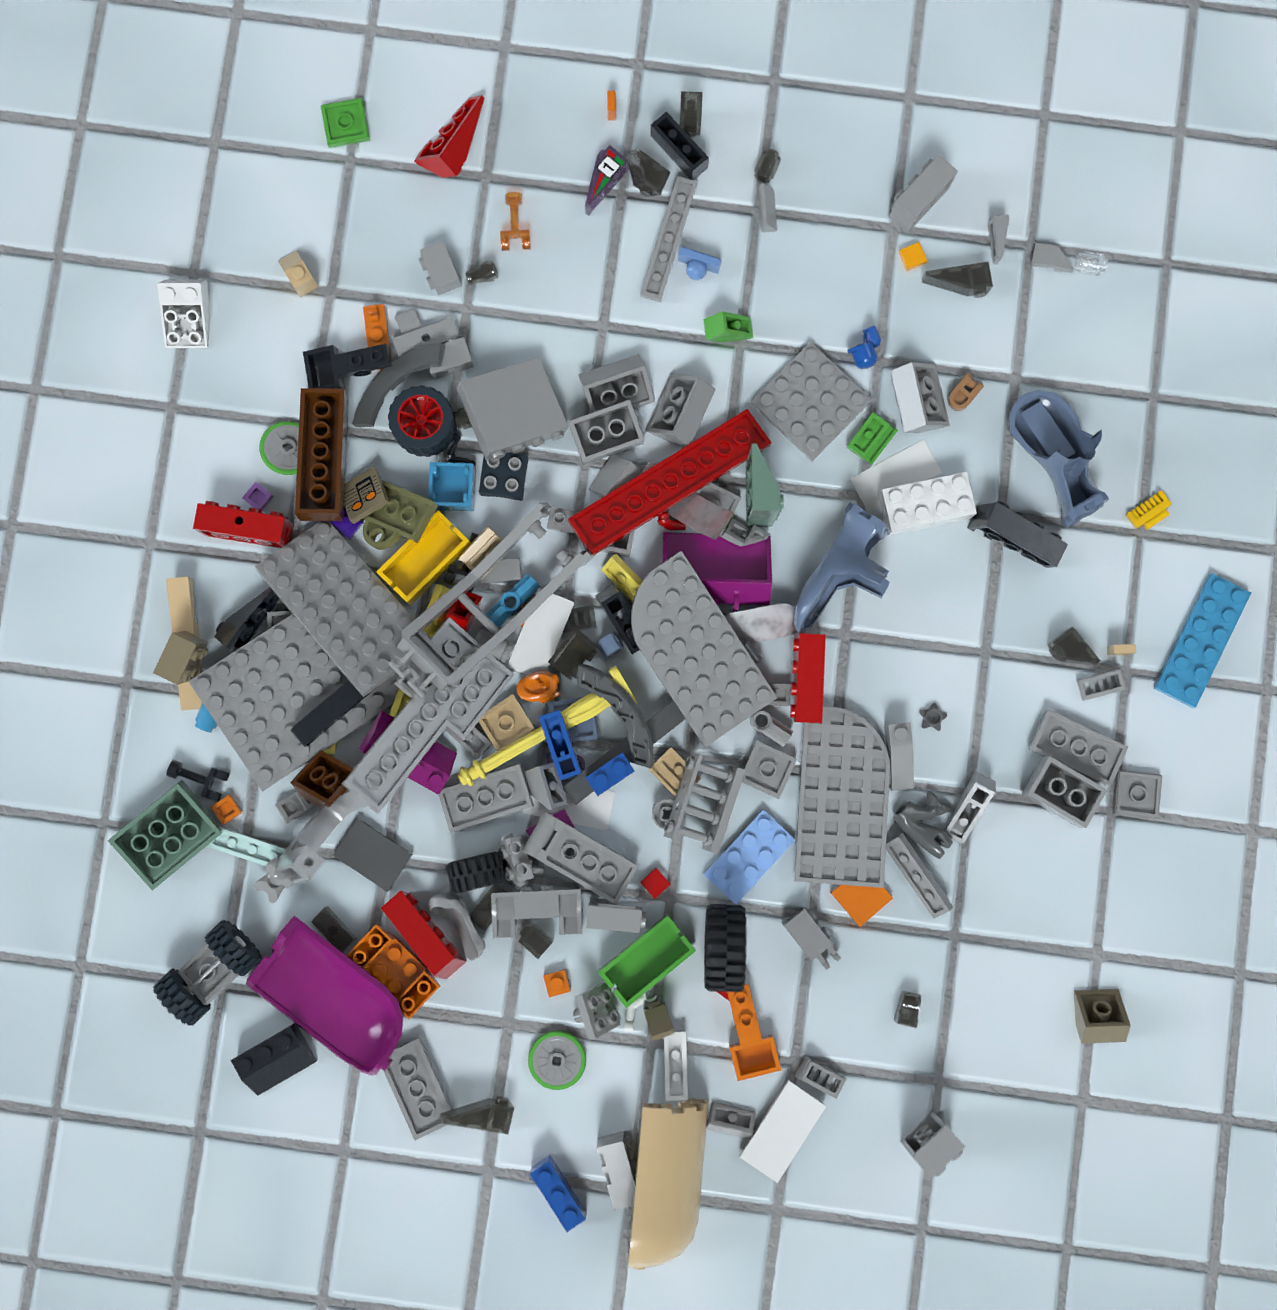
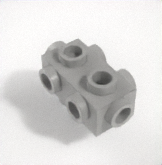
M513 833L500 837L501 842L498 843V852H500L501 859H503L505 876L510 885L514 884L515 888L528 885L527 880L534 878L533 874H543L544 867L532 865L531 858L522 850L525 846L522 835L514 837Z

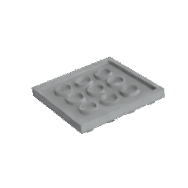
M810 342L751 401V404L813 462L872 402V399Z

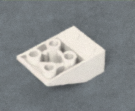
M164 279L157 283L165 348H208L209 292L207 279Z

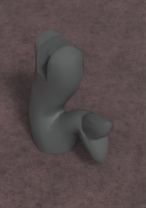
M927 791L926 807H921L908 801L893 816L895 822L913 841L938 859L945 852L936 842L944 848H950L953 844L952 839L943 830L920 822V820L932 819L952 810V807L948 804L939 803L938 798L931 791Z

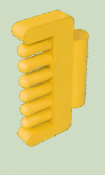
M1160 490L1157 494L1153 495V498L1150 497L1149 501L1145 500V505L1141 503L1140 507L1136 506L1131 512L1126 513V517L1134 528L1137 529L1143 525L1146 530H1149L1169 516L1166 508L1171 506L1172 503L1164 492Z

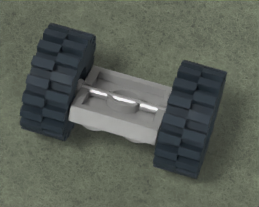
M221 920L205 936L206 945L180 970L170 969L153 986V991L157 995L156 998L162 1002L161 1005L166 1007L167 1011L174 1015V1018L180 1019L181 1023L193 1026L211 1009L210 1002L238 975L245 976L262 960V956L259 954L260 951L255 948L256 945L236 925H232L229 921Z

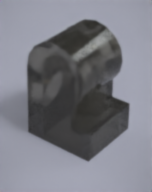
M904 990L901 992L894 1016V1021L897 1024L917 1028L921 995Z

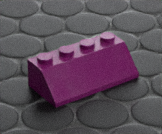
M381 710L359 747L362 753L366 754L395 717ZM435 741L407 778L439 795L451 775L457 753Z

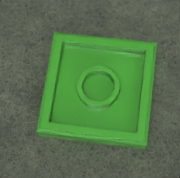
M362 98L320 105L329 148L370 141Z

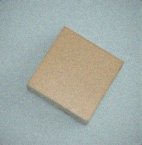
M1136 644L1111 645L1107 647V655H1131L1136 653Z

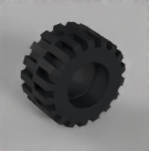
M496 851L449 862L446 865L450 888L453 893L495 885L506 879L501 854Z

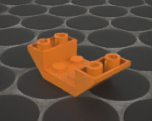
M378 924L346 955L388 988L398 1000L401 1012L408 1020L440 987V984L428 968L394 935Z

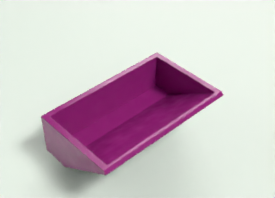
M663 532L662 563L682 551L717 606L718 604H733V612H738L739 604L770 605L772 591L771 536L757 543L738 546L720 536L715 540L701 533Z

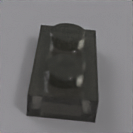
M499 884L493 885L470 914L472 922L486 931L492 924L491 893H506L508 891Z

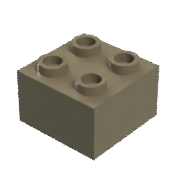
M186 631L172 633L153 673L176 685L190 681L198 674V663L206 657L208 652L206 647L209 642Z

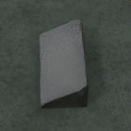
M328 906L324 907L311 921L325 938L341 952L357 939Z

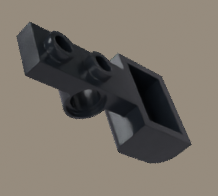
M386 343L339 354L338 348L334 345L303 352L309 388L345 389L343 377L352 375L356 377L367 376L372 373L371 371L392 366L389 345Z

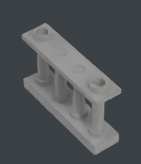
M691 752L685 761L686 769L670 817L664 825V836L676 840L677 834L701 841L703 843L702 849L718 854L745 770L730 765L727 770H723L701 762L703 755ZM698 770L722 778L724 782L721 790L716 791L694 783ZM691 791L715 799L717 802L715 810L709 812L688 805ZM684 813L708 820L710 822L708 831L702 833L681 826Z

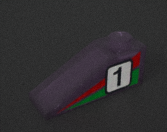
M611 145L606 150L602 149L596 157L585 202V213L588 216L629 170V160Z

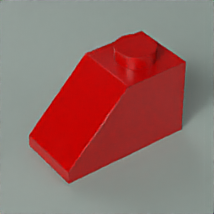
M471 592L465 593L478 607L480 606L481 596ZM459 599L452 605L446 616V620L450 617L467 633L475 618Z

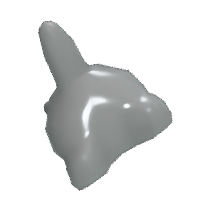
M281 856L272 859L267 864L266 871L268 873L254 884L255 890H263L268 894V899L271 903H275L285 887L289 888L294 885L290 880L294 873L293 869L288 868L281 871L276 869V864Z

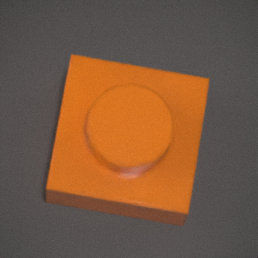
M565 969L543 975L549 998L571 992Z

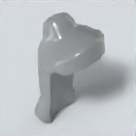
M450 885L446 886L442 893L430 898L428 902L429 910L433 915H441L453 923L462 941L464 954L469 960L473 961L482 955L486 948L485 941L475 929L462 895L451 892Z

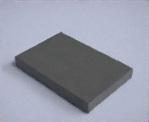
M357 818L333 854L335 858L387 892H389L413 855L359 818Z

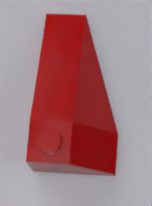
M482 95L468 98L452 116L454 121L445 127L442 126L438 131L441 135L433 143L429 141L414 162L442 178L457 176L462 171L461 167L467 159L485 98Z

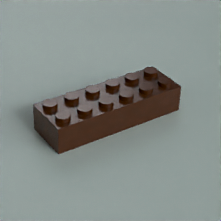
M301 388L295 514L300 521L344 520L349 399L345 389Z

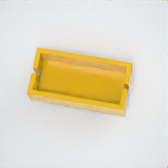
M438 510L432 516L419 542L416 543L408 540L376 572L411 606L449 568V565H452L458 559V556L471 542Z

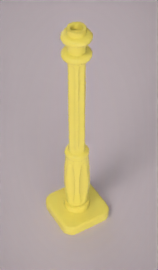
M616 666L610 668L608 675L620 684L637 704ZM590 693L563 710L561 714L567 730H569V728L598 715L611 705L604 698ZM542 726L480 762L476 759L473 760V766L467 769L461 767L460 773L457 775L463 786L466 784L470 787L473 786V780L479 777L485 779L487 772L545 740Z

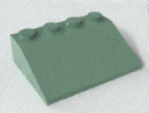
M752 444L745 463L746 527H753L754 524L758 527H772L774 522L777 521L780 512H782V508H784V495H780V488L757 444Z
M181 780L113 835L108 842L153 891L223 832L196 794Z

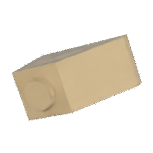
M297 251L278 261L300 297L319 287Z

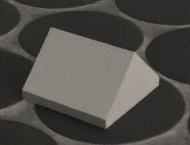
M613 454L588 489L602 498L640 475L642 471L630 460Z

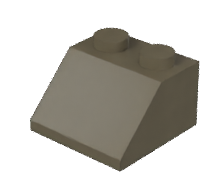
M1119 989L1074 991L1075 1022L1081 1044L1126 1042L1131 1025Z

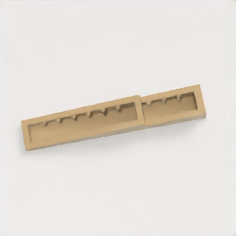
M190 577L167 578L166 584L172 633L186 631L199 637V624L196 622L193 579ZM201 660L197 666L199 668L197 675L202 673ZM190 683L179 684L181 711L200 709L203 702Z

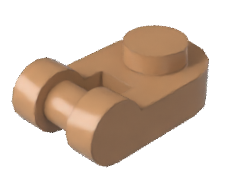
M967 373L950 393L948 405L955 411L964 410L982 390L984 385L981 382L977 383L972 379L973 376ZM965 385L972 389L971 393L964 389Z

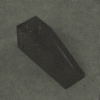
M989 262L925 271L921 278L922 283L967 297H984L993 287Z
M497 1096L496 1099L488 1098L442 1112L439 1118L442 1124L509 1134L515 1107L509 1102L508 1098Z

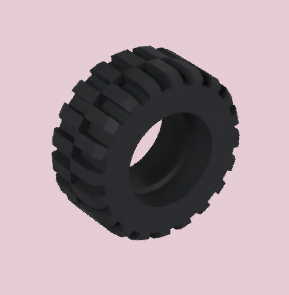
M710 904L706 907L704 987L708 991L740 992L744 990L747 927L746 910L742 905Z

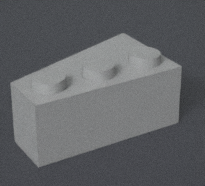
M624 1131L597 1138L596 1149L601 1157L602 1170L606 1176L607 1187L614 1210L634 1205L636 1187L634 1173H637V1165L635 1159H630L629 1151L632 1150L629 1136L625 1137Z

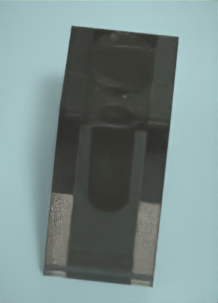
M681 91L679 125L690 137L700 136L703 92Z
M640 149L627 151L626 158L633 186L638 188L640 193L646 197L661 195L670 171Z
M1074 627L1067 628L1047 644L1050 648V654L1056 660L1059 659L1060 662L1094 665L1101 661Z

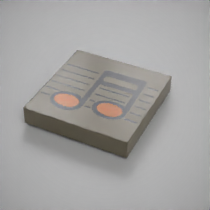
M375 466L345 483L344 505L349 521L353 524L389 503L379 470Z

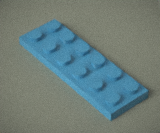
M1213 573L1209 574L1153 689L1191 708H1196L1251 592Z

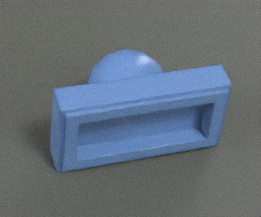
M685 247L680 248L678 256L679 262L688 264L686 272L692 280L704 278L707 271L719 273L722 261L720 258Z

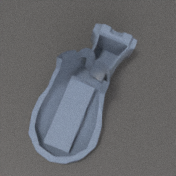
M1036 390L1023 394L1014 403L1009 413L1010 434L1049 474L1062 509L1061 522L1065 528L1071 527L1081 519L1095 513L1109 500L1106 493L1094 487L1088 479V465L1095 456V449L1101 441L1102 430L1098 431L1095 435L1083 431L1079 419L1072 408L1056 393Z
M849 502L845 508L841 531L804 585L794 616V626L798 633H805L813 626L829 604L836 590L855 585L882 598L890 582L885 579L889 570L868 558L871 549L887 535V526L881 519L867 513L856 504ZM812 612L818 613L819 616H814Z

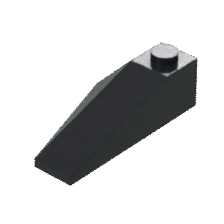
M269 587L228 617L225 622L222 621L217 626V633L214 637L232 651L238 650L250 642L267 618V612L272 611L280 598Z

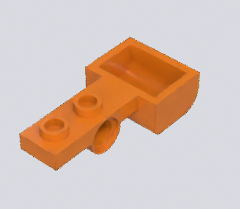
M745 984L744 990L740 992H727L740 1042L729 1045L737 1080L741 1081L781 1071L773 1036L761 1037L749 984Z

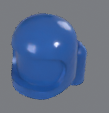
M875 325L862 331V344L847 350L848 354H852L855 366L859 369H868L875 365L878 356L875 348L880 345L881 338Z

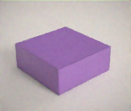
M255 482L242 499L253 508L263 510L274 496Z

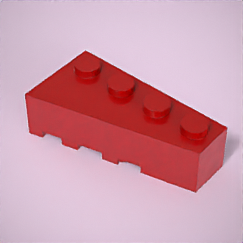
M799 633L793 638L794 660H792V673H794V682H791V695H794V704L790 705V717L793 718V722L822 723L826 634Z
M400 890L381 907L382 911L432 975L447 980L466 963L465 959L459 954L456 947L447 940L444 932L431 921L432 918L429 913L417 905V898L411 892L406 893Z

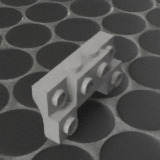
M540 886V891H531V887H518V892L491 893L493 938L515 937V919L559 917L560 935L582 934L581 889L554 890L553 886Z

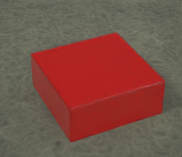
M657 868L640 881L654 899L671 885Z

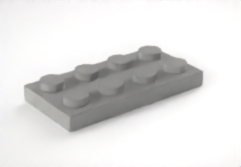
M1049 709L1045 711L1029 747V750L1042 756H1051L1076 772L1108 787H1111L1128 749V746Z
M521 764L487 774L485 779L479 777L473 780L474 785L471 787L468 784L463 786L460 783L442 789L439 794L450 833L534 806Z
M420 1037L395 1048L390 1056L393 1061L384 1073L414 1140L455 1122L454 1112Z

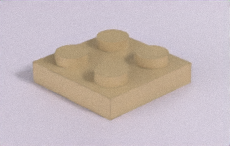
M514 694L486 711L479 720L480 725L496 751L536 730Z

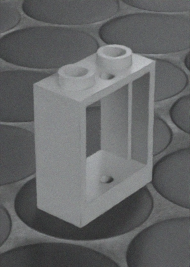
M589 902L586 928L640 933V928H645L646 913L642 912V907Z

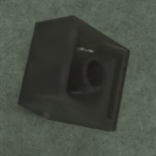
M574 627L548 663L568 680L572 681L573 678L577 680L578 665L581 663L585 664L586 661L591 662L598 653L595 650L597 645L579 629Z

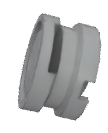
M661 800L653 808L652 819L661 829H664L665 822L670 817L674 800Z

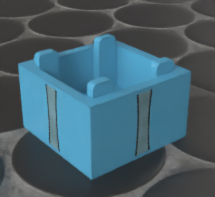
M430 462L428 499L438 504L436 510L474 511L476 479L474 464Z

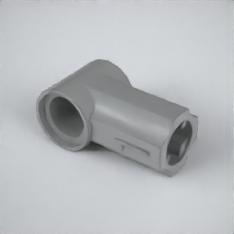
M758 711L750 718V724L755 730L760 731L782 747H784L794 732L765 711ZM760 714L766 718V724L763 727H759L755 722L756 717Z

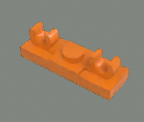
M384 304L363 307L368 347L386 343L389 345L392 362Z

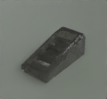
M584 606L572 609L569 615L570 627H567L566 623L563 633L596 628L594 608L592 606ZM583 613L586 614L587 624H585ZM574 614L578 615L579 625H576Z

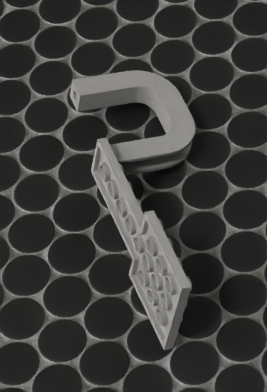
M450 617L444 621L430 639L457 668L482 647ZM489 653L455 685H448L440 691L431 682L423 689L426 693L423 698L407 684L411 679L409 675L404 679L399 677L394 684L408 695L410 700L342 784L347 789L330 807L321 806L284 851L276 864V869L278 871L288 868L293 869L294 873L290 879L293 883L311 879L325 861L316 851L336 826L349 813L367 806L376 813H379L445 728L458 740H465L514 674Z

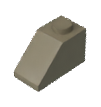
M659 1000L647 1003V1007L644 1008V1014L652 1041L674 1034L665 1001L660 1003Z

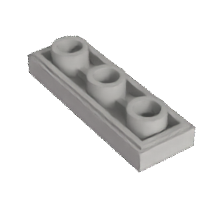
M453 317L392 338L400 357L416 348L436 343L444 344L449 339L460 336ZM429 337V341H423L424 338Z

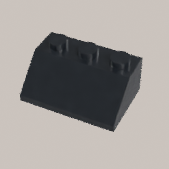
M295 1023L230 1060L241 1081L257 1096L317 1062L302 1032Z

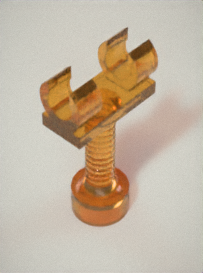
M519 192L506 193L505 204L510 206L511 231H500L502 251L510 250L509 239L522 238L523 250L531 249L530 231L519 230L518 206L522 204V194Z

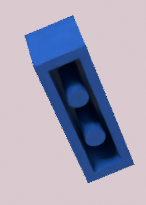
M551 1155L531 1167L530 1176L566 1232L586 1220V1210Z

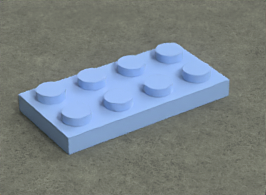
M762 810L705 871L704 875L731 901L737 904L790 847L795 839L769 814Z

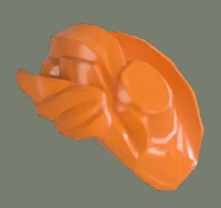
M543 670L528 674L516 686L517 694L521 699L529 702H541L544 704L552 701L561 694L557 692V685L560 682L558 675Z

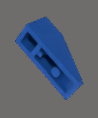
M557 710L540 716L539 720L559 779L563 780L581 774L582 769L561 711Z

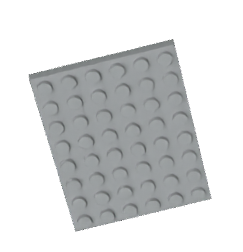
M293 614L188 682L260 789L265 791L310 761L320 750L328 749L378 716L381 710L385 711L390 708L399 689L394 683L400 676L396 673L383 682L307 747H304L290 731L291 728L346 683L348 678Z

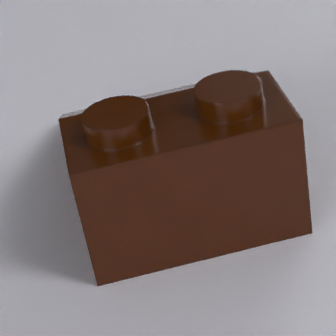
M320 750L290 783L304 799L316 806L330 807L347 789L342 783L354 768Z

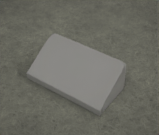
M760 183L758 199L761 231L775 232L777 231L774 190L766 184Z
M712 1102L707 1129L750 1139L753 1134L756 1112Z

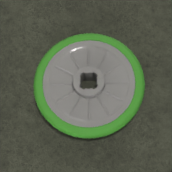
M292 421L276 423L270 426L261 437L259 444L260 456L265 465L278 474H297L299 423ZM287 445L292 447L289 451H286L284 448Z
M550 1031L537 1038L531 1046L528 1055L529 1070L533 1078L541 1086L551 1090H563L574 1085L582 1077L586 1067V1053L580 1041L572 1034L564 1031ZM554 1056L562 1058L561 1064L553 1063Z

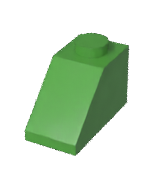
M722 311L703 319L706 340L722 343L753 338L751 317Z

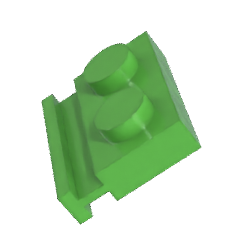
M872 412L846 448L872 466L898 430L891 427L889 423Z

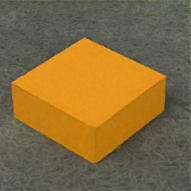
M920 242L900 249L898 252L906 271L927 263V258Z

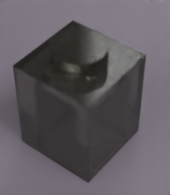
M534 923L531 927L527 924L519 933L521 939L518 942L539 959L554 940Z

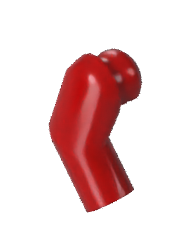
M668 512L658 515L657 523L663 528L670 531L686 530V525L682 522L669 520Z

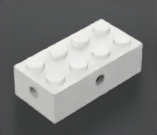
M967 472L882 489L878 494L884 523L888 530L887 536L966 520L977 514Z

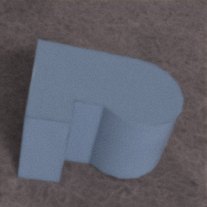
M615 632L606 635L596 643L605 660L624 650V646Z

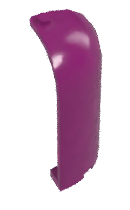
M293 916L279 932L276 941L272 945V955L270 957L266 955L247 978L246 985L348 1065L371 1076L377 1075L380 1069L385 1071L393 1061L390 1056L402 1036L403 1015L398 1000L387 987L300 919Z

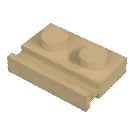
M487 526L458 556V559L465 563L469 569L473 570L503 539Z
M670 747L654 763V766L649 768V771L675 797L677 796L686 768L685 761ZM698 774L694 782L696 784L702 779Z

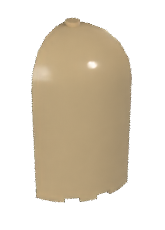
M688 1098V1100L678 1102V1107L672 1108L670 1103H643L628 1267L643 1270L645 1267L662 1265L680 1256L694 1238L699 1221L709 1100Z

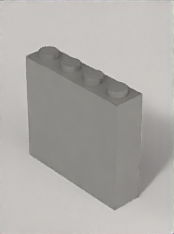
M539 357L462 380L457 387V392L486 460L493 458V460L500 459L506 453L512 451L513 453H519L527 446L537 447L549 439H552V441L559 440L564 437L565 432L569 428Z

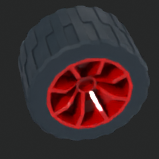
M423 385L413 386L403 390L394 398L389 408L388 425L399 445L408 453L418 457H431L446 450L450 443L453 442V436L457 432V419L450 402L440 391Z

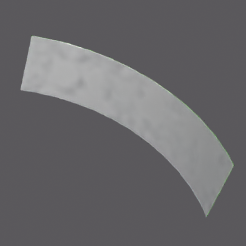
M649 461L641 474L655 465ZM696 493L665 511L688 527L715 540L735 514V512L719 507Z

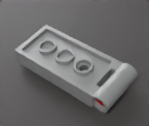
M547 812L543 813L522 849L530 856L617 905L639 867ZM567 848H573L571 855H566Z

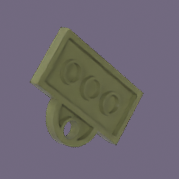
M382 480L389 503L362 519L365 520L363 525L365 541L378 550L391 548L401 537L418 543L438 504ZM382 533L380 540L375 542L377 535Z

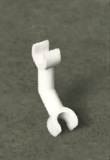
M644 993L626 1008L624 1032L633 1033L635 1009L646 1002H653L657 996L648 999L646 993Z

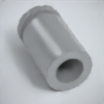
M481 627L475 640L483 646L494 635L489 630ZM505 639L490 654L497 660L501 659V662L506 663L513 653L515 644L509 643Z

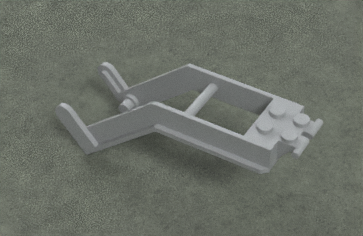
M547 502L539 503L466 577L402 630V639L397 647L405 656L398 663L391 660L388 664L402 679L407 675L411 677L407 684L421 698L426 695L423 689L431 682L442 691L448 685H455L521 626L579 567L585 566L594 557L587 550L580 552L574 557L573 555L570 556L563 549L556 556L562 562L561 566L563 569L501 630L465 594L527 532L533 533L538 539L547 533L539 521L541 518H546L550 513L548 510L551 506ZM459 599L494 636L457 668L422 630Z

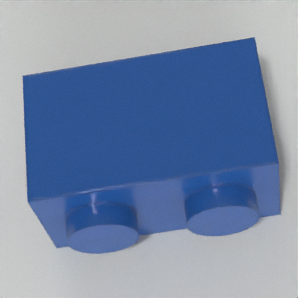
M621 753L585 778L596 795L599 796L635 772L624 754Z

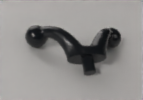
M458 433L454 434V442L447 452L449 457L446 461L470 463L476 466L473 460L456 457L455 451L461 436Z

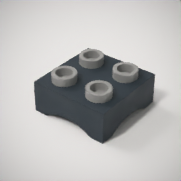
M506 453L504 457L493 460V458L486 460L483 456L479 485L480 496L523 501L528 456Z

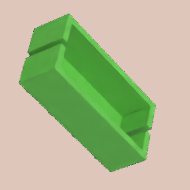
M668 914L598 970L599 975L610 989L614 986V983L617 987L614 988V994L625 1008L630 1006L696 952L695 947L683 933L678 934L681 931Z

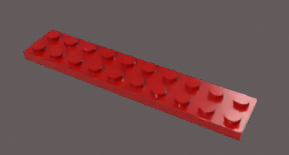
M746 409L568 518V523L587 551H590L592 556L744 463L747 460L752 444H757L760 451H763L770 447L772 442L750 411Z

